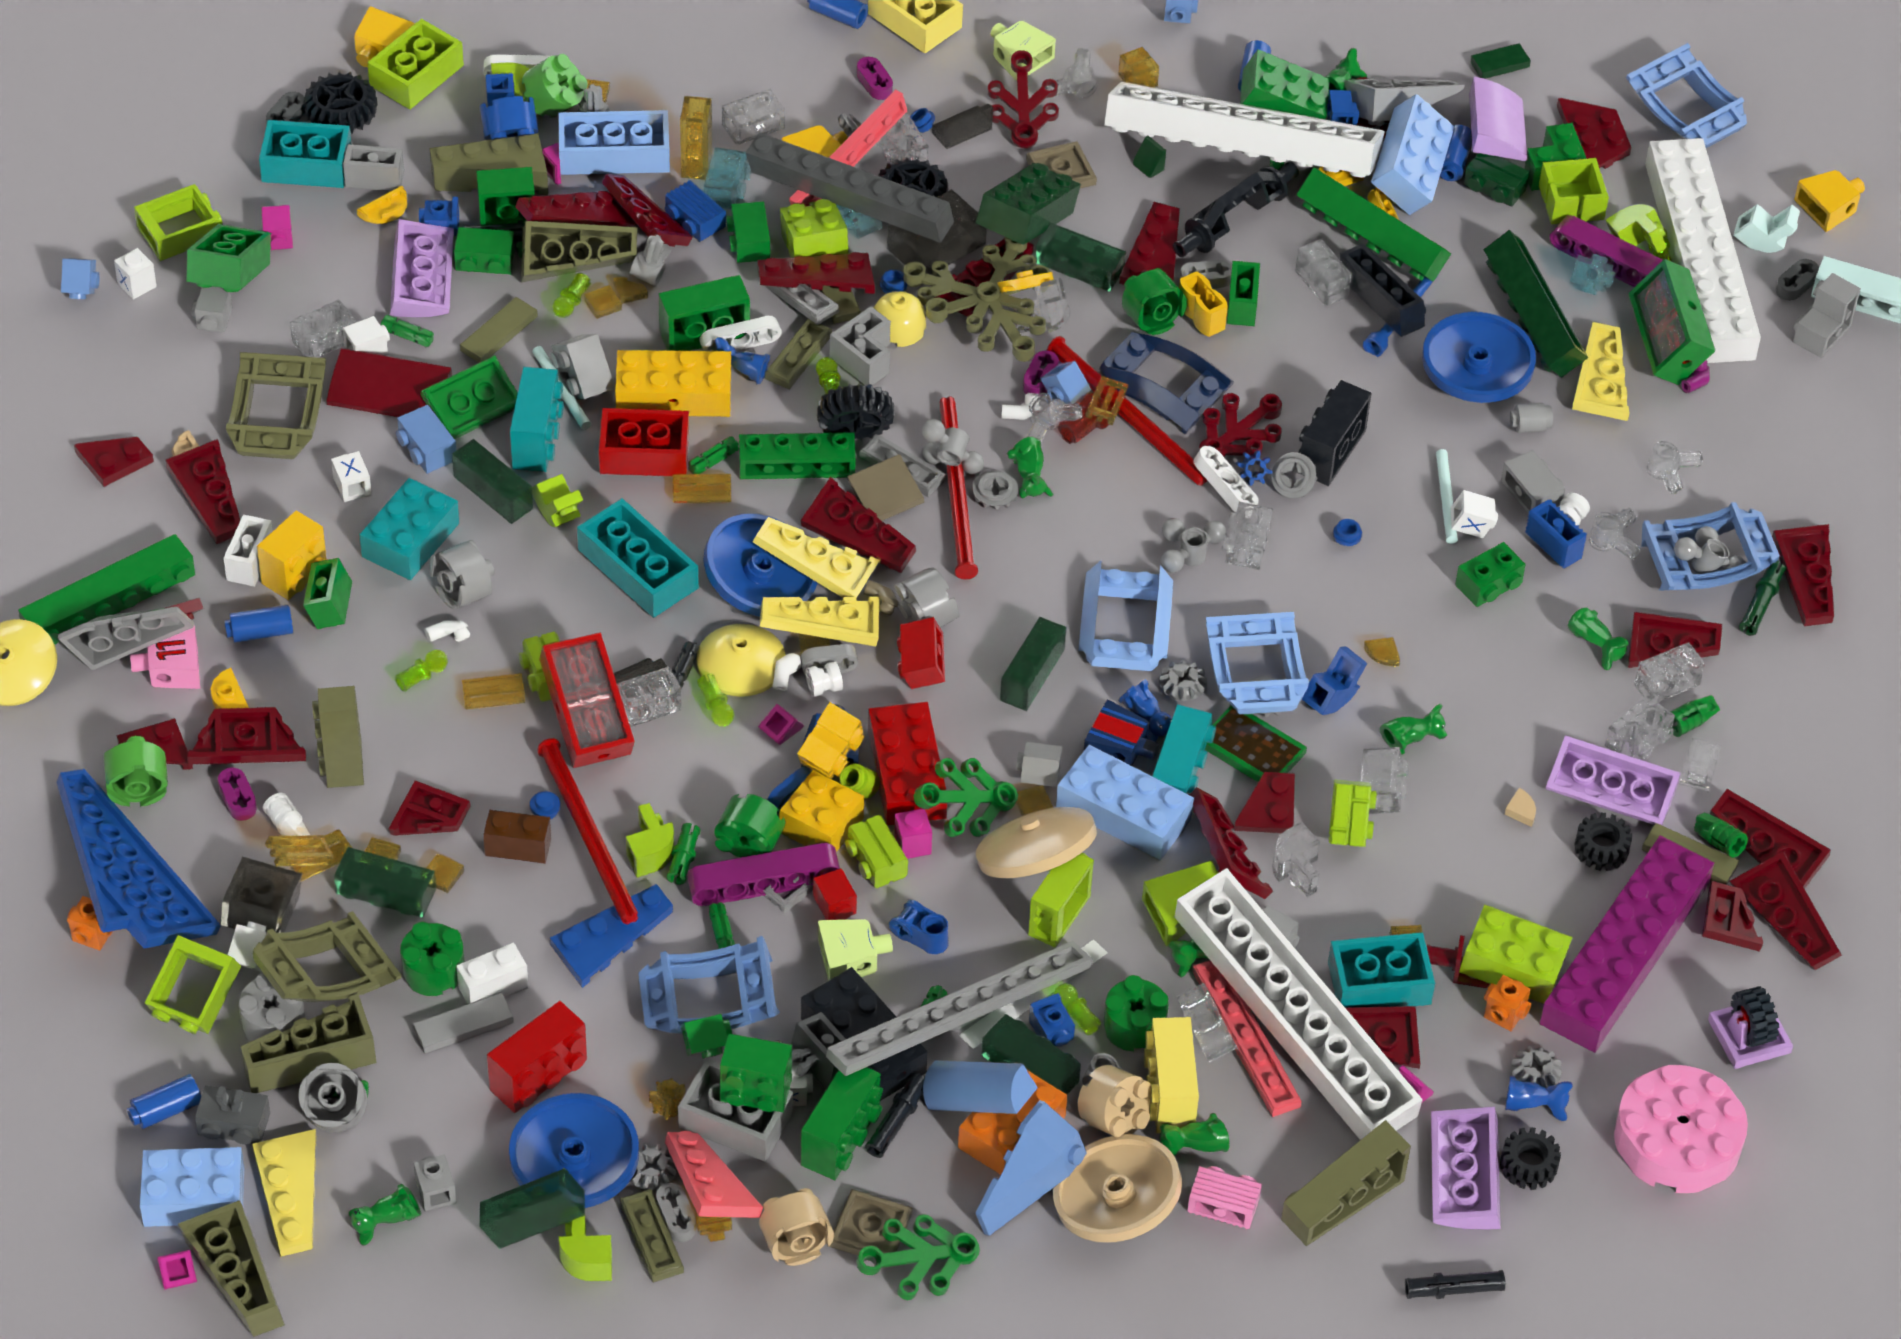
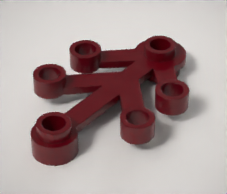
M1025 50L1016 51L1011 57V68L1017 73L1018 99L1004 88L1002 82L994 80L988 84L989 97L1000 99L1018 114L1019 123L1007 115L1004 107L999 104H994L989 108V119L994 123L1000 122L1012 132L1011 139L1013 143L1020 148L1034 146L1038 141V130L1048 121H1055L1059 116V107L1055 103H1047L1043 107V112L1030 122L1029 114L1047 97L1051 98L1057 94L1058 84L1053 79H1046L1043 81L1042 87L1029 98L1028 72L1032 69L1033 59L1032 55ZM1024 63L1026 66L1020 67L1017 64ZM1052 86L1054 87V89L1048 91L1045 89V87ZM997 87L1000 91L993 92L991 89ZM1047 110H1054L1055 113H1054V114H1048V113H1046V111H1047ZM994 111H999L1001 115L994 116L992 113ZM1027 134L1029 138H1021L1020 136Z
M1234 393L1225 394L1222 400V408L1225 410L1226 432L1218 438L1217 425L1220 423V411L1216 408H1207L1203 413V423L1206 425L1207 439L1200 443L1199 450L1203 446H1210L1218 450L1224 458L1226 455L1244 456L1243 452L1254 456L1256 450H1259L1260 454H1262L1263 443L1261 441H1268L1270 443L1280 441L1282 428L1277 424H1268L1265 429L1250 428L1263 418L1269 420L1278 418L1281 415L1282 401L1275 394H1266L1261 398L1259 407L1238 422L1237 410L1240 398ZM1235 440H1248L1246 445L1231 444Z

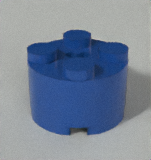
M523 96L504 97L492 100V106L486 107L485 103L479 106L485 140L538 133L535 104L532 97H529L528 102L523 101Z

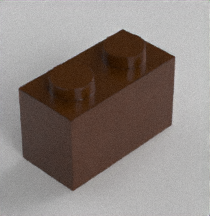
M489 809L483 833L485 856L546 864L551 843L550 817Z

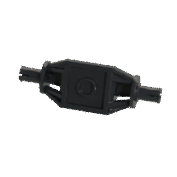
M1290 161L1278 170L1271 166H1264L1195 214L1193 218L1186 221V235L1173 243L1175 253L1183 258L1195 248L1203 253L1212 251L1215 247V241L1230 231L1225 214L1244 200L1259 210L1273 200L1281 201L1285 199L1288 195L1287 183L1299 176L1297 166Z

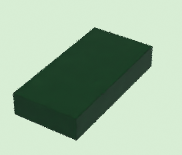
M1518 43L1471 55L1470 62L1480 78L1486 79L1529 68L1531 60L1521 44Z

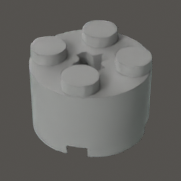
M473 540L460 543L431 557L429 563L431 578L437 577L439 585L435 586V589L449 608H460L492 594L491 576L494 575V567L489 559L484 560Z
M929 567L895 585L896 592L902 599L898 606L906 619L912 617L914 621L934 617L941 628L959 617L956 600L954 597L949 598L946 590L950 588L936 568Z
M263 973L250 982L243 989L239 997L241 1024L245 1036L250 1042L277 1029L281 1032L290 1029L295 1021L305 1017L303 1001L282 999Z
M325 1063L316 1067L303 1079L299 1088V1103L302 1111L314 1126L326 1132L337 1133L353 1128L359 1123L367 1107V1093L359 1077L347 1066L339 1063ZM333 1091H336L340 1099L335 1100L334 1104H330L326 1097H331Z

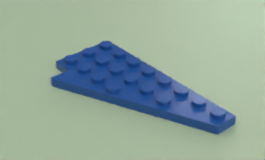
M85 769L61 772L56 783L100 930L105 933L127 929L143 949L174 943L178 935L189 940L217 935L221 924L116 804L109 799L108 795Z

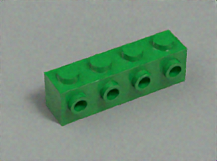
M842 432L739 434L740 479L847 478V476L855 473V434Z

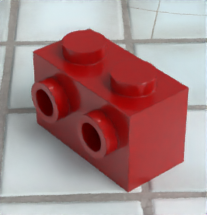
M935 618L900 624V637H897V647L901 654V661L898 662V672L901 679H905L911 689L945 682L943 632Z

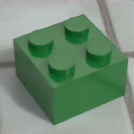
M532 167L476 171L480 225L518 223V220H524L525 223L527 220L515 206L519 198L535 196Z
M728 1034L720 1064V1101L733 1106L743 1105L759 1108L766 1112L777 1111L784 1113L792 1082V1045Z

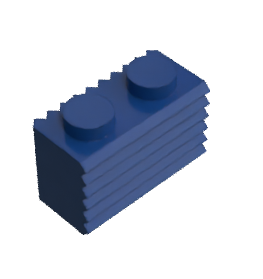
M688 180L687 183L684 182L683 185H680L678 188L676 187L665 195V212L673 220H676L677 223H680L681 227L691 236H694L698 242L726 227V211L691 180Z
M1547 500L1528 512L1525 533L1562 568L1565 569L1582 559L1587 533L1583 532V529H1579V525H1575L1571 518H1567L1568 514H1564V511H1561L1560 507H1556L1552 500Z

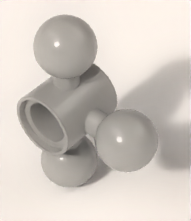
M936 419L928 420L923 425L922 434L929 441L922 450V456L926 462L930 464L942 462L949 466H958L962 462V468L968 474H977L982 470L984 459L981 454L975 451H966L970 437L965 431L953 427L945 430L943 423Z
M1176 518L1168 519L1163 524L1162 533L1169 541L1179 540L1181 548L1179 551H1166L1161 558L1162 567L1167 572L1176 573L1183 568L1184 563L1189 566L1201 565L1206 559L1207 543L1218 544L1225 539L1226 528L1224 524L1219 521H1210L1205 525L1204 530L1197 527L1185 530V525L1181 520Z
M1709 526L1702 527L1696 532L1695 541L1684 537L1679 539L1674 546L1675 555L1684 561L1692 559V566L1699 574L1716 572L1720 567L1726 570L1746 563L1740 556L1733 555L1729 557L1730 552L1728 548L1718 540L1717 531Z

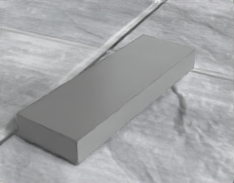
M799 284L797 288L765 286L817 325L839 313L837 303L819 290L811 289L806 284Z
M876 434L860 450V458L872 465L900 454L921 493L926 497H929L946 481V474L880 435Z
M499 993L413 1023V1029L424 1053H428L514 1023V1018L503 994Z

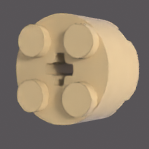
M1112 1065L1100 1066L1089 1075L1092 1077L1088 1086L1083 1085L1079 1093L1078 1111L1081 1118L1086 1120L1090 1126L1112 1136L1120 1137L1124 1134H1133L1138 1129H1144L1148 1125L1151 1103V1084L1148 1081Z
M804 1188L796 1193L780 1198H770L763 1204L764 1211L761 1214L759 1225L771 1254L777 1262H779V1259L784 1260L786 1265L790 1266L808 1263L821 1255L820 1249L825 1244L829 1247L833 1242L834 1231L819 1198L813 1194L812 1190Z

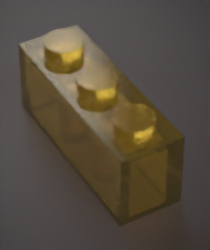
M684 96L680 117L681 178L709 179L712 162V98Z

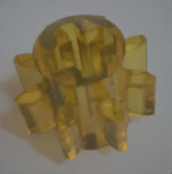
M673 1078L662 1082L657 1081L656 1091L649 1092V1102L653 1103V1114L659 1112L666 1120L677 1116L678 1106L686 1093L685 1084L679 1085L676 1081H673Z
M696 1212V1222L700 1236L707 1235L710 1242L725 1240L724 1232L732 1230L731 1217L698 1216Z

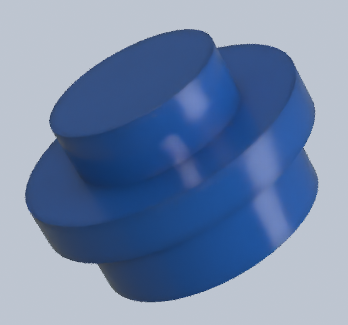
M920 108L909 117L910 128L913 132L924 133L932 128L935 121V115L933 112L928 111L927 108Z
M888 270L880 279V288L886 294L894 291L905 292L908 286L903 279V272L900 270Z
M1343 519L1334 527L1333 537L1341 545L1353 546L1361 541L1362 530L1355 520Z
M539 792L531 798L530 810L534 815L550 817L551 820L560 810V799L552 792Z

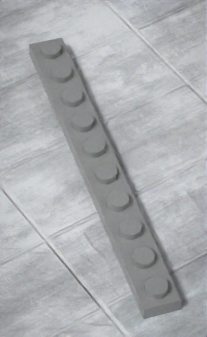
M1071 941L827 1048L826 1058L847 1076L1090 969L1092 958L1074 941Z

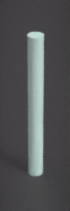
M537 346L533 349L532 353L542 368L557 370L542 346ZM558 372V382H563L562 399L581 429H588L591 426L590 420Z
M1440 449L1436 452L1446 542L1454 544L1458 541L1457 531L1452 530L1451 527L1453 496L1448 454L1446 450Z

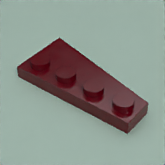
M608 191L519 198L515 206L527 221L623 227L636 226L635 222Z
M853 252L840 255L824 254L822 256H796L794 258L757 260L760 285L797 288L799 284H806L815 290H823V286H836L842 292H851L852 288L865 289V293L875 294V284L868 253Z
M1196 787L1189 794L1194 797L1193 813L1201 823V832L1207 838L1211 847L1210 853L1216 859L1220 868L1218 872L1220 873L1227 868L1244 889L1266 899L1273 893V890L1269 883H1262L1258 878L1261 870L1256 862H1251L1244 854L1248 848L1243 840L1231 831L1235 827L1218 798Z
M1784 852L1773 856L1729 881L1733 887L1743 890L1746 900L1814 970L1842 956Z

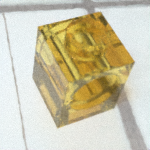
M1143 47L1120 55L1118 75L1126 83L1156 87L1158 86L1159 65Z

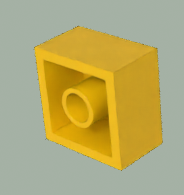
M297 510L257 545L261 583L287 600L305 588L308 583L311 563L327 560L323 526Z
M812 770L780 809L779 818L782 820L784 817L786 823L782 834L804 846L829 843L835 847L837 852L845 840L848 839V828L850 825L861 822L864 819V796Z

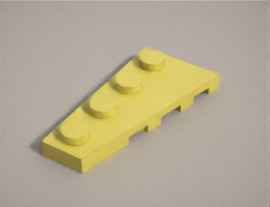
M1593 322L1586 348L1588 359L1582 364L1572 410L1628 421L1629 406H1627V387H1625L1624 379L1625 367L1622 360L1623 349L1620 327Z
M770 517L767 518L753 540V543L842 598H857L880 561L871 556L869 559L856 555V550L845 547L843 550L829 545V540L822 537L811 538L804 535L803 530Z
M763 597L760 611V627L876 647L879 639V597H869L868 601H857L856 597H843L842 601H828L827 597H815L813 601H803L800 597Z
M316 1129L252 1144L280 1257L313 1249Z

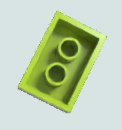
M421 18L367 62L369 84L374 86V89L411 110L464 66L462 42Z
M1484 904L1466 948L1459 972L1490 984H1497L1500 978L1505 975L1513 980L1522 982L1526 987L1530 988L1529 999L1544 1004L1554 989L1573 937Z

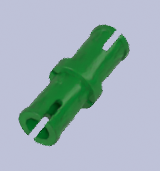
M684 823L681 826L678 843L671 852L673 859L666 878L672 883L678 873L675 883L677 885L686 882L690 863L695 860L696 856L694 849L701 829L695 825L693 832L689 834L692 823Z

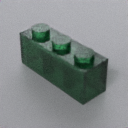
M1053 223L1049 225L1036 245V264L1046 266L1049 269L1109 292L1119 280L1125 266L1126 251Z
M472 439L452 453L453 477L509 523L513 524L533 510L532 486L475 439Z
M1039 617L1001 678L1000 701L1024 711L1029 709L1065 650L1067 627Z
M351 847L347 848L334 874L336 894H340L347 899L365 901L376 907H386L397 910L405 915H415L422 918L437 889L434 870Z
M1007 1014L982 1038L981 1056L990 1062L1021 1063L1025 1066L1026 1070L1065 1094H1068L1080 1082L1081 1063L1072 1054L1064 1053L1055 1047L1048 1038L1037 1035L1028 1029L1025 1023L1017 1019L1015 1020Z
M566 1168L481 1201L479 1227L499 1249L585 1216V1190Z

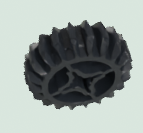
M339 71L338 75H332L328 72L326 78L319 76L318 81L311 82L310 88L306 89L303 101L305 115L311 123L350 126L351 134H353L354 129L363 130L364 125H370L372 118H375L378 106L374 86L369 84V80H363L361 75L353 77L351 71L346 75L341 74Z
M906 157L905 161L901 162L896 159L894 165L887 163L886 168L881 169L878 174L882 178L945 201L948 199V182L944 171L939 170L938 165L930 166L929 160L920 162L917 157L915 161H912Z
M859 383L853 386L851 384L846 387L838 386L837 390H828V394L822 395L821 400L818 401L817 421L823 433H854L855 439L862 440L866 437L873 438L875 434H883V430L890 429V425L893 423L894 403L892 402V397L889 396L887 391H882L881 387L873 388L872 384L863 386Z

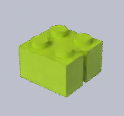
M1596 158L1543 162L1539 188L1543 201L1546 203V210L1551 225L1559 224L1567 215L1575 216L1585 222L1605 219L1609 196Z
M819 199L816 202H810L809 206L806 207L804 204H792L788 207L780 208L781 236L787 249H789L791 258L796 256H822L824 254H849L847 226L835 203L828 199Z

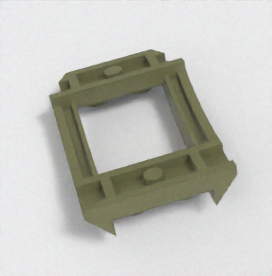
M240 352L239 373H237L230 418L228 423H226V431L238 454L242 456L280 459L296 458L312 439L315 431L322 397L326 358ZM254 384L307 388L300 429L247 425Z
M353 911L347 913V918L333 923L330 920L299 931L276 933L273 928L269 929L262 942H258L253 949L254 962L282 999L303 1002H327L346 999L356 993L362 995L401 979V973ZM338 947L361 977L337 985L316 986L296 958L316 955Z

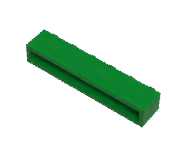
M1315 167L1296 194L1304 200L1302 203L1303 207L1316 214L1317 210L1325 214L1322 219L1335 227L1339 223L1346 227L1344 232L1357 241L1361 236L1368 241L1366 243L1368 248L1380 254L1381 250L1389 254L1387 260L1400 268L1404 263L1411 268L1408 273L1421 281L1426 277L1434 282L1451 256L1450 252Z
M173 534L18 609L19 617L21 620L31 621L41 626L50 635L54 644H57L60 641L58 639V634L100 616L115 615L196 575L193 555L178 536Z

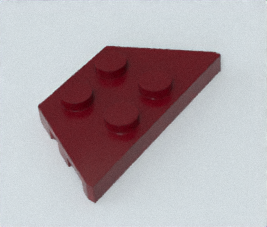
M1558 98L1557 108L1563 124L1573 123L1587 159L1596 158L1599 168L1603 167L1606 169L1612 166L1615 161L1622 160L1630 155L1632 147L1616 109Z
M276 707L214 709L208 718V724L200 731L198 741L193 750H189L187 753L188 765L306 761V750L295 741L294 733L282 721V716Z

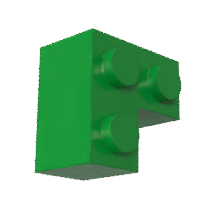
M1573 123L1546 126L1543 147L1528 148L1524 169L1530 172L1528 184L1531 191L1540 190L1539 181L1543 162L1587 159Z

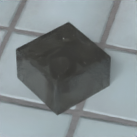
M242 856L222 900L220 925L236 929L237 924L247 927L248 921L266 926L265 932L273 928L276 933H284L299 900L302 873Z

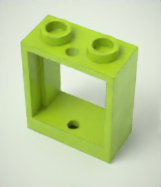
M196 184L134 206L136 225L159 261L186 252L187 249L217 224H223L219 212L212 210L207 194L205 192L201 193ZM195 210L202 221L168 235L164 234L158 224Z
M1082 852L1072 860L1050 870L1031 898L1029 936L1054 948L1057 947L1091 896L1094 859Z
M178 935L145 1004L153 1011L151 1016L160 1021L168 1023L172 1019L179 1022V1027L189 1033L196 1034L199 1030L209 1034L241 965L229 955ZM187 958L221 971L199 1018L165 1005Z

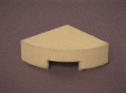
M189 430L178 436V440L172 448V457L199 446Z
M1519 788L1507 805L1504 815L1532 827L1536 815V806L1532 797L1526 791Z

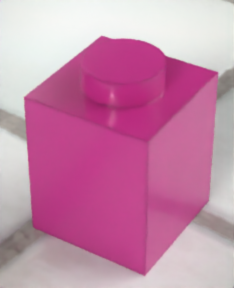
M290 206L261 207L263 231L271 233V250L293 248Z
M925 809L895 814L894 837L907 859L930 855L932 852V829Z

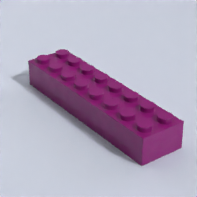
M1660 835L1545 1001L1540 1025L1596 1053L1708 887L1714 862Z

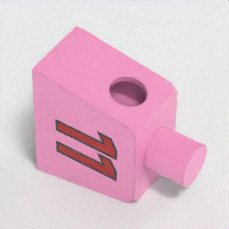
M195 626L149 646L148 653L130 654L132 672L149 671L153 687L200 688Z

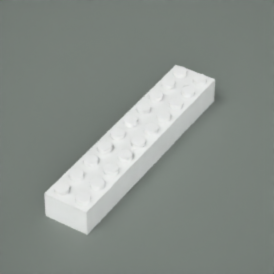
M1120 82L1108 94L1104 124L1105 126H1111L1112 130L1117 132L1132 130L1137 131L1138 135L1143 137L1158 135L1164 136V139L1170 142L1190 141L1191 145L1196 147L1211 145L1216 146L1217 150L1223 152L1238 150L1243 151V154L1249 157L1269 156L1270 160L1275 162L1291 160L1296 161V164L1302 167L1322 166L1328 172L1344 170L1349 171L1350 175L1355 177H1366L1376 168L1385 132L1373 128L1126 82Z
M1703 138L1650 141L1645 166L1660 220L1666 234L1665 237L1672 262L1690 270L1716 350L1707 359V363L1756 360L1761 336Z
M1227 868L1177 899L1175 919L1360 1140L1385 1120L1397 1131L1418 1117L1423 1099Z

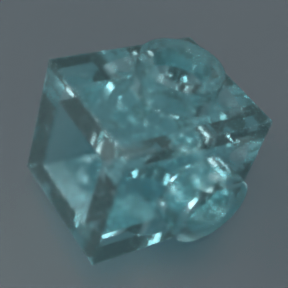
M1592 253L1591 258L1578 255L1570 282L1582 285L1581 291L1597 295L1598 291L1605 292L1606 287L1611 288L1616 275V272L1612 271L1614 265L1607 264L1608 258ZM1593 270H1596L1598 273L1595 279L1591 276Z

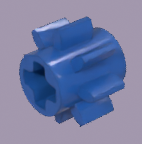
M1259 450L1254 452V456L1243 452L1245 457L1243 462H1236V465L1242 468V472L1239 473L1240 477L1245 478L1248 476V485L1250 486L1254 484V480H1259L1264 484L1265 480L1263 477L1265 474L1272 473L1266 467V464L1271 459L1265 457L1261 460ZM1256 461V464L1260 466V470L1254 471L1252 475V472L1248 470V466L1254 465Z

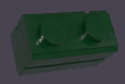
M1478 153L1466 168L1464 184L1475 192H1481L1492 197L1498 203H1504L1513 207L1527 189L1530 172L1498 156Z

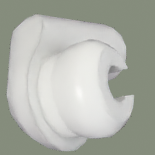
M1027 393L1025 395V402L1021 405H1002V419H1028L1040 409L1039 395Z
M442 621L424 629L429 642L452 633L458 642L470 637V632L467 629L468 625L464 621Z
M789 653L777 660L773 689L787 690L789 675L798 671L802 666L801 657L798 654Z

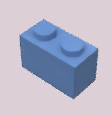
M428 405L397 418L398 430L396 431V437L400 445L408 448L413 462L416 465L420 464L426 474L457 461L456 441Z

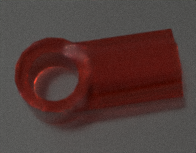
M1089 393L1082 399L1078 409L1059 423L1058 431L1067 443H1077L1095 428L1100 430L1106 428L1112 422L1116 411L1094 393Z

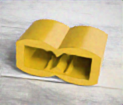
M1193 272L1180 278L1179 288L1187 298V307L1184 314L1193 319L1198 331L1210 337L1225 330L1228 308L1225 298L1219 292L1213 290L1209 280L1199 272Z

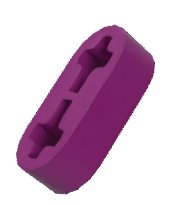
M868 56L859 59L857 62V77L872 98L877 100L887 99L893 92V80L877 58Z
M1040 351L1034 356L1024 375L1023 391L1025 394L1036 393L1040 398L1047 394L1048 391L1042 381L1037 383V385L1035 383L1037 379L1041 380V377L1059 364L1058 356L1055 353ZM1045 363H1047L1045 369H1041V366H1044Z
M234 767L221 771L218 776L219 790L230 815L240 821L252 818L257 811L256 800L242 770ZM233 780L234 783H237V788L233 789L228 781ZM242 799L246 807L242 808L238 805L237 800Z

